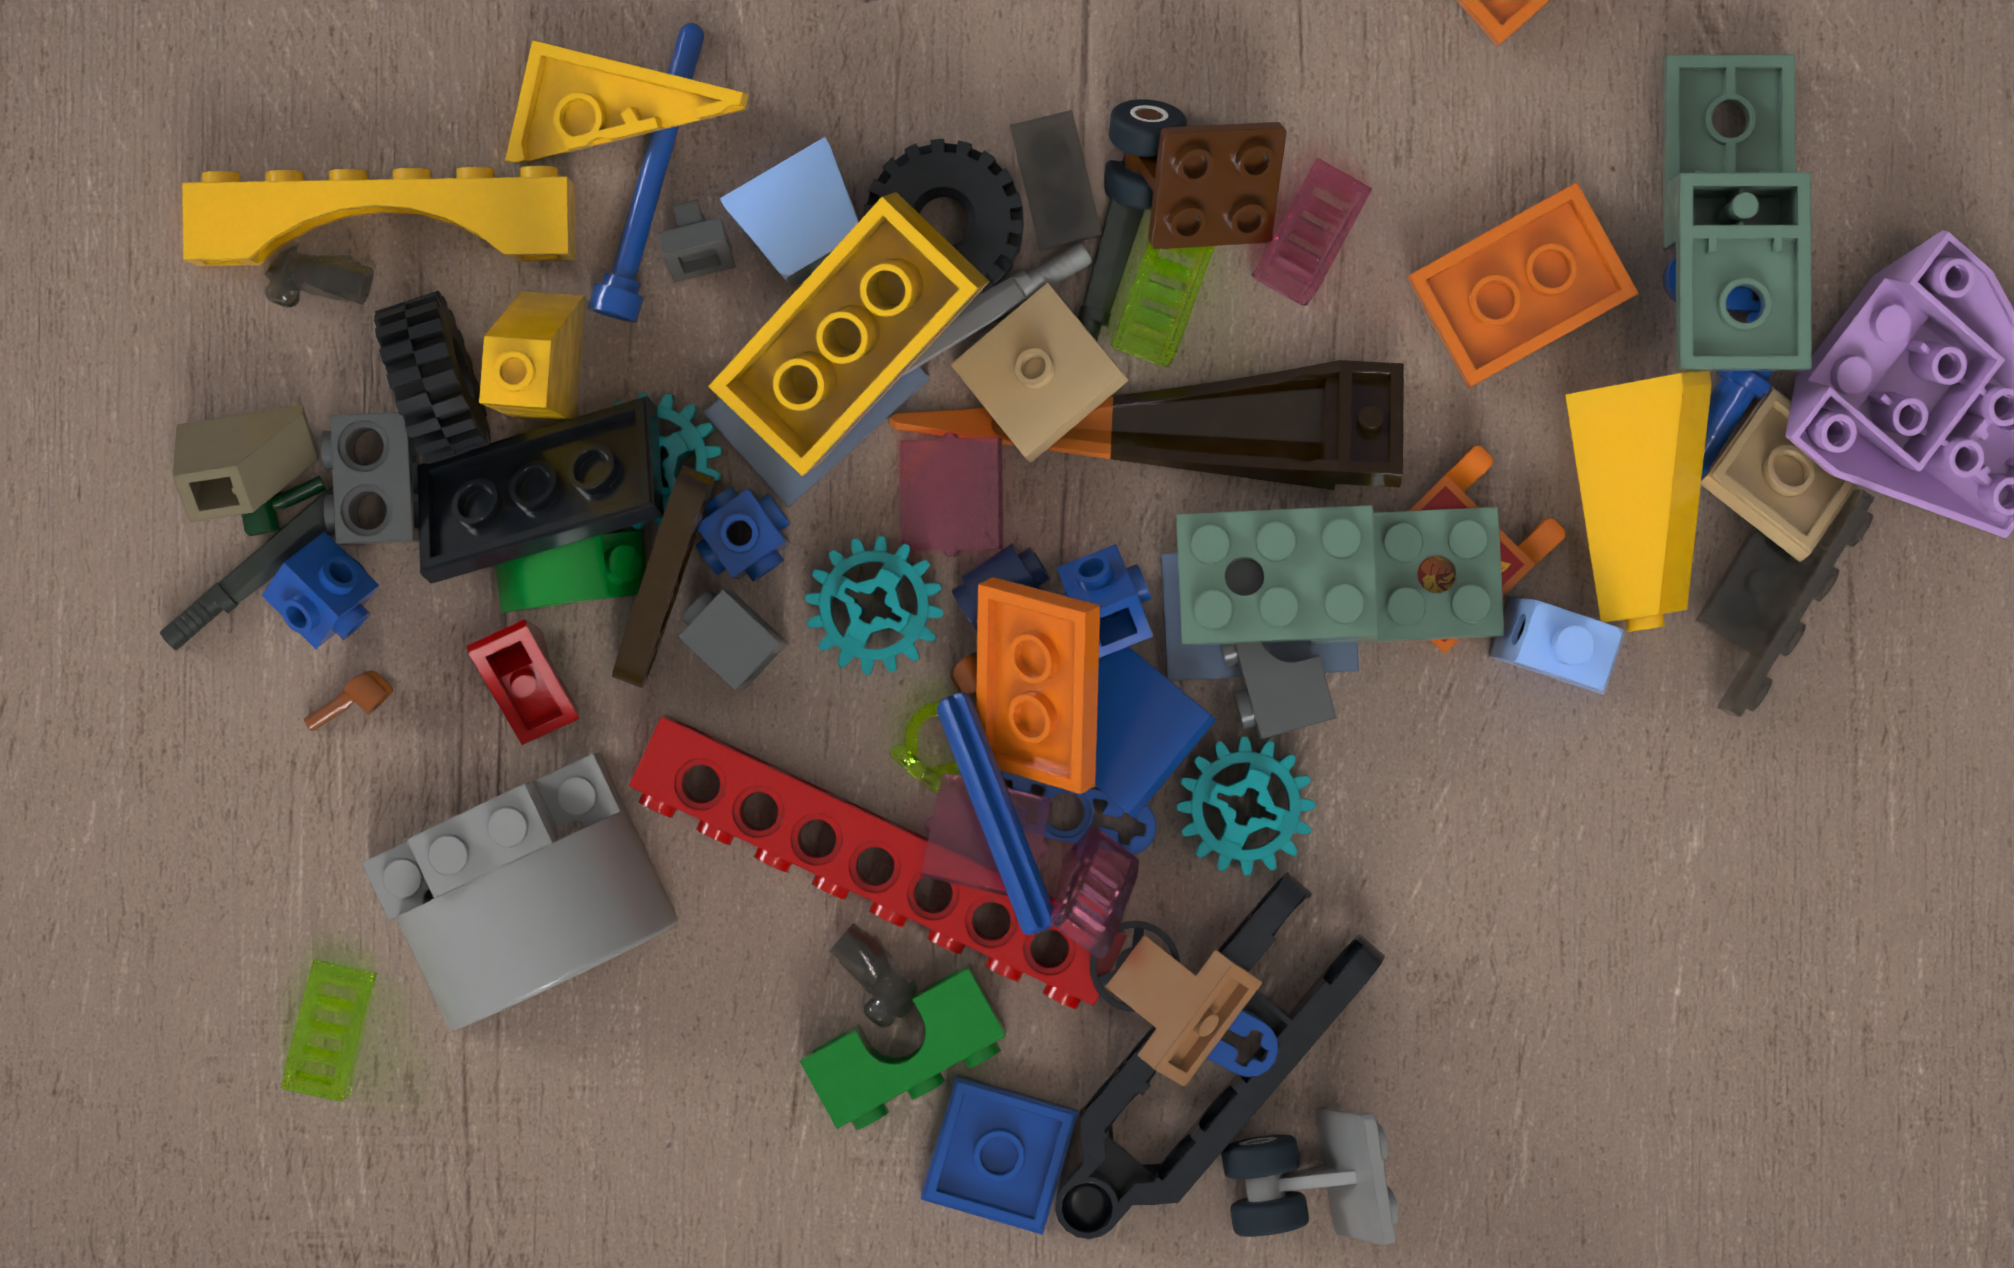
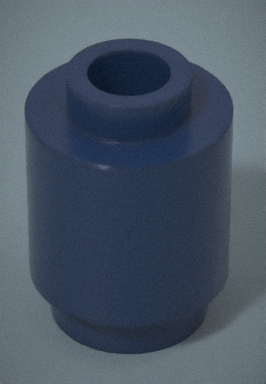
M1011 543L961 576L963 583L952 589V593L967 619L977 630L978 584L995 577L1044 590L1042 584L1051 578L1031 547L1020 552Z

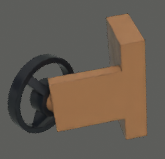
M1125 921L1112 926L1099 937L1090 957V975L1099 995L1107 1003L1118 1009L1137 1012L1156 1028L1137 1056L1154 1070L1183 1087L1188 1084L1263 983L1245 968L1216 949L1198 974H1194L1180 962L1178 951L1171 938L1159 927L1144 921ZM1134 928L1132 947L1123 950L1116 960V969L1097 976V957L1105 941L1118 931ZM1144 929L1161 937L1169 947L1172 955L1144 935ZM1106 985V988L1109 989L1112 993H1114L1117 997H1119L1123 1002H1120L1112 996H1110L1102 986Z

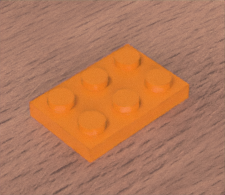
M1577 182L1406 277L1468 389L1639 294Z
M992 577L978 584L976 711L998 767L1001 771L1082 794L1095 786L1100 605Z

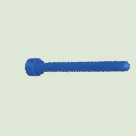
M687 23L680 29L668 74L693 79L704 40L703 29L698 24ZM679 126L651 132L611 274L604 273L602 283H595L588 305V309L614 319L637 323L644 298L638 295L641 283L635 280Z

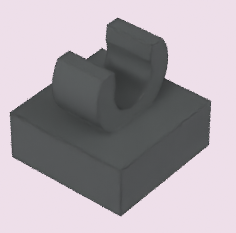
M698 199L673 205L678 228L658 233L663 256L674 282L736 268L732 247L721 217L706 221L704 214L701 213Z

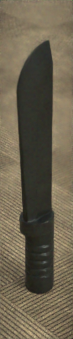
M1122 160L1121 166H1125L1124 160ZM1113 197L1109 202L1083 305L1080 306L1078 319L1096 341H1098L1101 326H1108L1110 312L1145 210L1121 205Z
M333 486L319 495L219 583L216 582L199 599L194 601L192 605L160 631V635L174 650H178L223 610L228 614L231 613L240 602L271 580L282 564L323 532H326L328 535L332 534L327 532L325 526L324 499L327 494H333Z

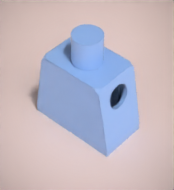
M825 137L720 198L733 220L789 286L796 285L808 278L859 222L837 160Z
M1509 596L1503 612L1504 636L1495 637L1489 657L1605 695L1625 635L1624 629L1545 602ZM1525 621L1523 632L1518 640L1519 631Z

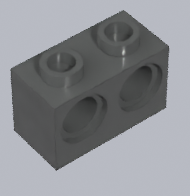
M399 412L330 415V431H323L321 435L323 466L325 469H332L333 494H327L324 499V519L327 532H335L336 544L347 546L419 542L417 465L420 464V458L414 447L413 438H410L406 431L403 416ZM375 430L382 437L384 443L383 453L378 461L364 466L356 457L355 444L363 433ZM377 493L385 501L387 513L381 525L369 530L361 524L358 518V507L366 496Z
M722 589L716 595L714 592L710 593L707 590L680 618L688 627L678 637L735 691L745 690L789 644L734 591Z

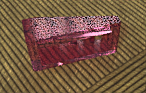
M1317 157L1256 265L1252 277L1294 302L1307 306L1321 286L1372 188ZM1318 187L1348 203L1347 208L1343 212L1312 194L1314 189ZM1303 210L1335 226L1333 233L1302 217L1301 213ZM1293 233L1323 251L1318 256L1288 239L1289 235Z
M1097 828L1088 830L1063 856L1051 924L1094 956L1102 959L1111 949L1134 888L1140 864L1138 858Z

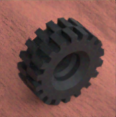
M944 139L930 140V145L918 147L916 143L905 148V154L896 160L893 157L882 166L883 172L877 180L873 179L868 189L869 198L867 205L864 204L863 217L882 196L897 192L919 214L924 206L933 199L947 197L958 201L968 213L969 227L965 236L952 246L990 281L980 293L986 292L994 287V284L999 279L1006 277L1012 269V263L1016 255L1019 254L1022 245L1024 227L1023 207L1020 194L1017 193L1012 177L1006 168L1003 170L996 163V158L985 150L981 153L973 149L972 144L958 140L957 144L945 143Z
M435 291L375 311L374 322L377 327L375 328V333L381 349H379L380 356L388 373L386 377L390 389H393L399 414L404 418L406 431L409 437L413 438L414 447L418 455L422 456V460L425 463L431 464L489 445L491 443L489 435L491 433L490 425L486 419V407L479 403L480 386L472 369L473 364L470 355L467 354L463 336L461 331L457 329L455 317L451 309H448L444 296H441L439 291Z

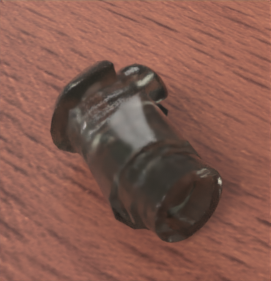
M291 246L279 252L269 263L265 276L270 282L265 288V296L270 302L286 308H291L298 304L301 291L307 292L310 295L344 302L351 301L362 305L369 296L374 271L372 268L354 261L350 255L316 256L298 253L296 246Z
M853 923L829 952L839 960V963L869 994L873 995L864 1006L866 1016L879 1027H890L895 1022L896 1017L907 1018L914 1006L912 999L917 995L916 977L908 979L906 975H903V971L898 969V966L893 963L892 956L876 934L872 936L867 931L864 932Z

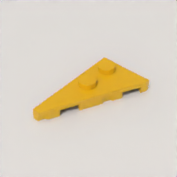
M532 40L505 161L523 164L746 110L749 94Z

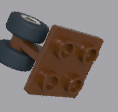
M1149 99L1125 101L1118 104L1112 110L1109 126L1110 141L1115 147L1126 152L1125 166H1121L1122 161L1110 160L1106 163L1104 190L1110 199L1113 197L1121 205L1137 209H1151L1148 241L1154 249L1268 243L1273 235L1287 132L1280 122L1187 126L1185 115L1173 105Z

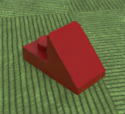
M521 620L466 646L469 656L521 745L580 719L575 702L549 658L541 629L528 620Z

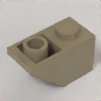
M303 405L177 424L173 478L190 522L253 513L318 460L319 451Z

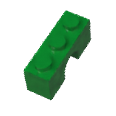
M970 963L914 994L912 1000L923 1018L926 1034L921 1046L911 1054L902 1057H890L879 1053L869 1043L858 1024L803 1055L799 1062L836 1129L851 1122L856 1131L889 1113L885 1102L905 1091L914 1100L943 1084L945 1079L941 1072L962 1060L967 1068L970 1069L1001 1051L997 1041L1006 1036L1007 1029Z

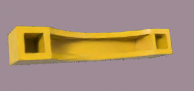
M552 166L521 167L520 177L495 178V169L462 167L456 169V178L431 179L430 169L398 168L392 170L393 179L368 180V171L334 169L329 171V180L304 181V172L271 170L265 172V181L241 182V173L207 171L202 172V182L182 183L183 260L196 266L262 265L283 246L317 227L348 217L380 213L419 215L456 225L487 241L512 261L576 260L575 184L568 177H558V168Z

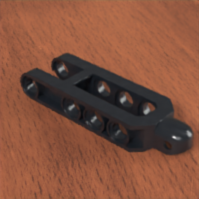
M1288 872L1285 873L1262 897L1218 951L1247 971H1250L1275 942V934L1285 920L1306 898H1310L1312 893ZM1358 935L1336 957L1289 1014L1257 989L1243 1009L1261 1018L1272 1028L1278 1041V1054L1275 1063L1268 1071L1259 1076L1244 1077L1236 1074L1160 1164L1142 1165L1113 1140L1112 1124L1139 1093L1143 1096L1151 1087L1150 1081L1157 1071L1137 1055L1155 1032L1156 1028L1152 1026L1080 1110L1083 1160L1062 1183L1056 1194L1055 1211L1058 1221L1063 1228L1078 1238L1093 1239L1102 1237L1112 1230L1132 1205L1179 1203L1382 964L1385 955L1362 935ZM1260 1046L1253 1056L1261 1059L1266 1049Z

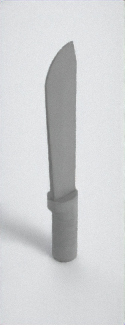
M1077 242L1030 272L1026 273L1021 269L1011 275V278L995 285L984 293L978 294L903 375L915 370L1018 307L1047 282L1054 287L1061 283L1062 280H1066L1069 276L1090 265L1092 259L1081 242Z

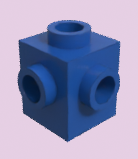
M730 487L707 503L704 512L707 518L701 521L699 531L704 538L696 543L695 546L717 576L727 570L733 579L739 580L748 574L752 582H754L784 561L779 551L789 545L790 542L782 530L789 526L790 522L769 493L759 499L755 492L750 489H746L738 495L736 490ZM737 521L747 522L752 529L750 541L742 546L734 545L728 535L731 525Z
M323 532L282 564L261 596L283 616V619L291 629L300 633L317 649L335 634L342 640H345L367 620L371 613L364 606L379 584L365 571L364 567L357 560L350 557L326 532Z
M1116 544L1057 567L1065 589V593L1060 595L1100 605L1099 658L1153 637L1141 603L1152 599L1138 564L1126 568Z

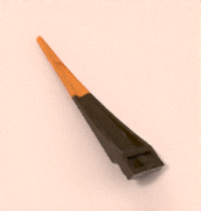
M1337 360L1231 380L1110 396L1049 447L1047 451L1335 490L1336 484L1400 488L1403 477L1404 363ZM985 408L896 413L889 417L890 426L896 430L1015 446Z

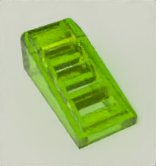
M1148 241L1110 345L1114 349L1159 366L1170 367L1177 354L1215 246L1166 249L1194 259L1195 263L1191 269L1159 257L1160 249H1154ZM1151 272L1186 284L1184 292L1149 279ZM1142 297L1177 309L1175 316L1140 304ZM1133 322H1137V323H1139V324H1142V325H1145V326H1147V327L1153 328V329H1155V330L1161 331V332L1166 333V334H1168V335L1159 333V332H1157V331L1151 330V329H1149V328L1143 327V326L1138 325V324H1135V323H1133Z
M318 959L313 960L285 1064L281 1089L334 1101H344L351 1096L377 972ZM324 983L357 990L355 1001L323 995ZM318 1008L350 1015L348 1026L317 1020ZM312 1035L344 1041L341 1052L312 1046ZM307 1060L337 1067L335 1076L329 1077L306 1072Z

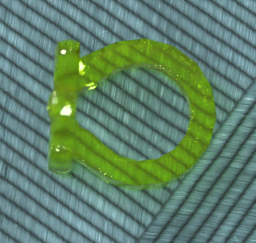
M940 701L926 704L913 714L905 729L903 745L897 744L893 746L889 754L892 760L908 770L912 777L919 779L935 794L945 791L947 786L945 779L960 774L956 761L929 768L916 756L918 751V731L925 721L938 716L937 706Z

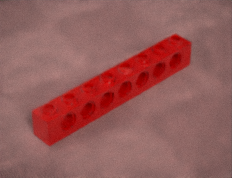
M669 715L661 716L629 784L630 787L642 792L638 803L669 818H673L677 809L700 820L696 827L698 832L723 844L731 845L734 836L758 847L753 856L754 858L780 871L788 873L791 865L795 864L812 872L815 876L811 884L837 898L846 900L850 891L873 901L869 912L894 925L904 927L908 918L931 929L927 936L929 941L951 952L961 955L965 945L989 956L984 965L985 967L1008 979L1019 982L1023 973L1046 983L1042 992L1044 995L1065 1006L1077 1009L1081 1000L1095 1006L1099 993L1091 979L1090 957L1099 937L1113 925L1049 895L1057 915V920L1054 926L1048 930H1055L1064 935L1069 947L1067 954L1061 961L1054 964L1042 963L1035 958L1031 951V942L1037 934L1026 935L1022 932L999 871ZM697 765L709 766L719 776L720 789L716 797L711 801L697 800L688 791L687 776L692 768ZM752 793H766L775 800L778 807V817L771 827L757 828L747 821L744 814V804ZM822 820L832 826L836 834V844L832 852L826 855H814L805 849L802 844L801 833L807 822ZM879 847L886 850L892 856L894 872L888 880L879 883L871 882L861 874L858 862L864 850ZM928 875H939L945 878L951 885L953 892L950 903L944 908L937 910L924 907L916 896V886L920 879ZM984 903H999L1009 912L1011 923L1003 934L989 937L976 929L973 914ZM1118 931L1110 936L1102 945L1096 962L1097 976L1111 971L1127 938L1126 931Z

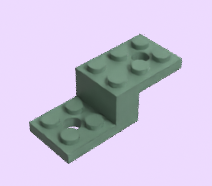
M1795 54L1666 55L1663 58V250L1676 249V371H1807L1812 369L1811 173H1795ZM1730 103L1742 110L1746 123L1744 131L1740 136L1728 138L1716 131L1713 126L1712 115L1717 105ZM1735 287L1750 288L1759 297L1760 312L1751 323L1738 322L1728 313L1726 300L1730 291Z
M1373 505L1176 514L1182 646L1310 640V645L1504 636L1498 507L1373 513ZM1440 557L1451 564L1454 570V582L1448 590L1441 593H1432L1421 586L1417 572L1419 565L1425 559ZM1241 559L1252 560L1257 563L1264 575L1261 588L1248 596L1235 594L1228 588L1225 581V573L1228 567L1233 562Z

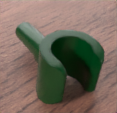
M317 476L290 490L275 494L253 513L241 514L245 533L249 536H256L279 531L280 526L276 510L289 508L327 490L321 477Z

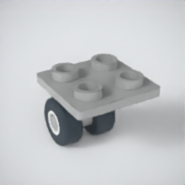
M1330 1106L1316 1109L1324 1165L1292 1171L1299 1166L1300 1158L1297 1140L1291 1135H1268L1243 1139L1229 1143L1222 1151L1221 1157L1225 1176L1230 1179H1245L1247 1198L1234 1202L1230 1207L1235 1234L1243 1237L1268 1236L1297 1230L1306 1226L1309 1222L1306 1197L1303 1193L1292 1190L1328 1187L1336 1234L1379 1245L1395 1243L1393 1225H1396L1398 1222V1205L1393 1191L1387 1186L1383 1161L1388 1156V1143L1385 1132L1376 1121L1373 1113Z

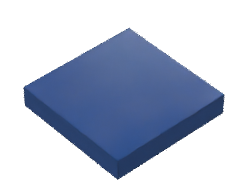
M1130 647L1103 656L1099 661L1095 786L1126 813L1136 818L1217 719Z
M956 1074L921 1200L1043 1235L1078 1115V1109Z

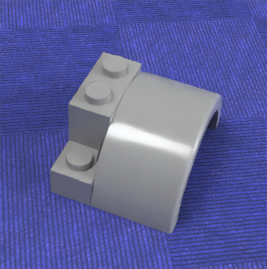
M599 752L593 753L536 781L524 783L406 839V842L362 862L388 920L396 918L447 1028L451 1031L478 1022L565 982L670 930L678 923L676 914ZM579 822L584 826L583 829L558 840L559 834L556 825ZM429 889L434 897L432 900H429L426 893Z

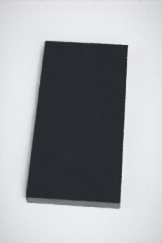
M648 396L492 442L489 445L431 464L422 463L417 465L420 574L431 584L663 517L664 515L657 406Z

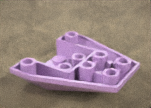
M1942 230L1873 275L1812 355V369L1800 371L1796 376L1785 437L1832 476L1994 535L2007 538L2014 529V309L1994 272L1949 231Z

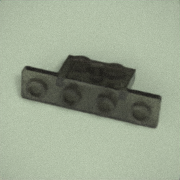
M1864 489L1854 490L1811 554L1801 562L1792 557L1754 526L1751 528L1695 620L1749 653L1717 706L1719 710L1728 715L1741 717L1746 709L1752 712L1764 700L1772 685V679L1767 676L1779 654L1784 657L1788 656L1800 641L1806 628V624L1800 620L1812 600L1820 602L1833 587L1840 571L1834 567V564L1846 545L1854 547L1868 530L1873 515L1867 510L1875 496Z

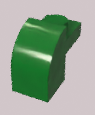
M641 530L601 534L495 565L501 612L510 613L559 607L580 602L637 596L646 570Z

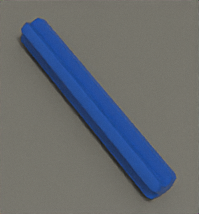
M965 692L948 696L939 702L937 714L1021 930L1026 935L1046 931L1054 926L1057 915L972 698Z

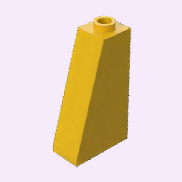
M520 291L484 335L480 404L518 419L562 422L577 417L586 296Z
M1710 371L1678 373L1565 394L1600 620L1604 623L1625 620L1627 632L1664 627V614L1687 610L1712 386Z

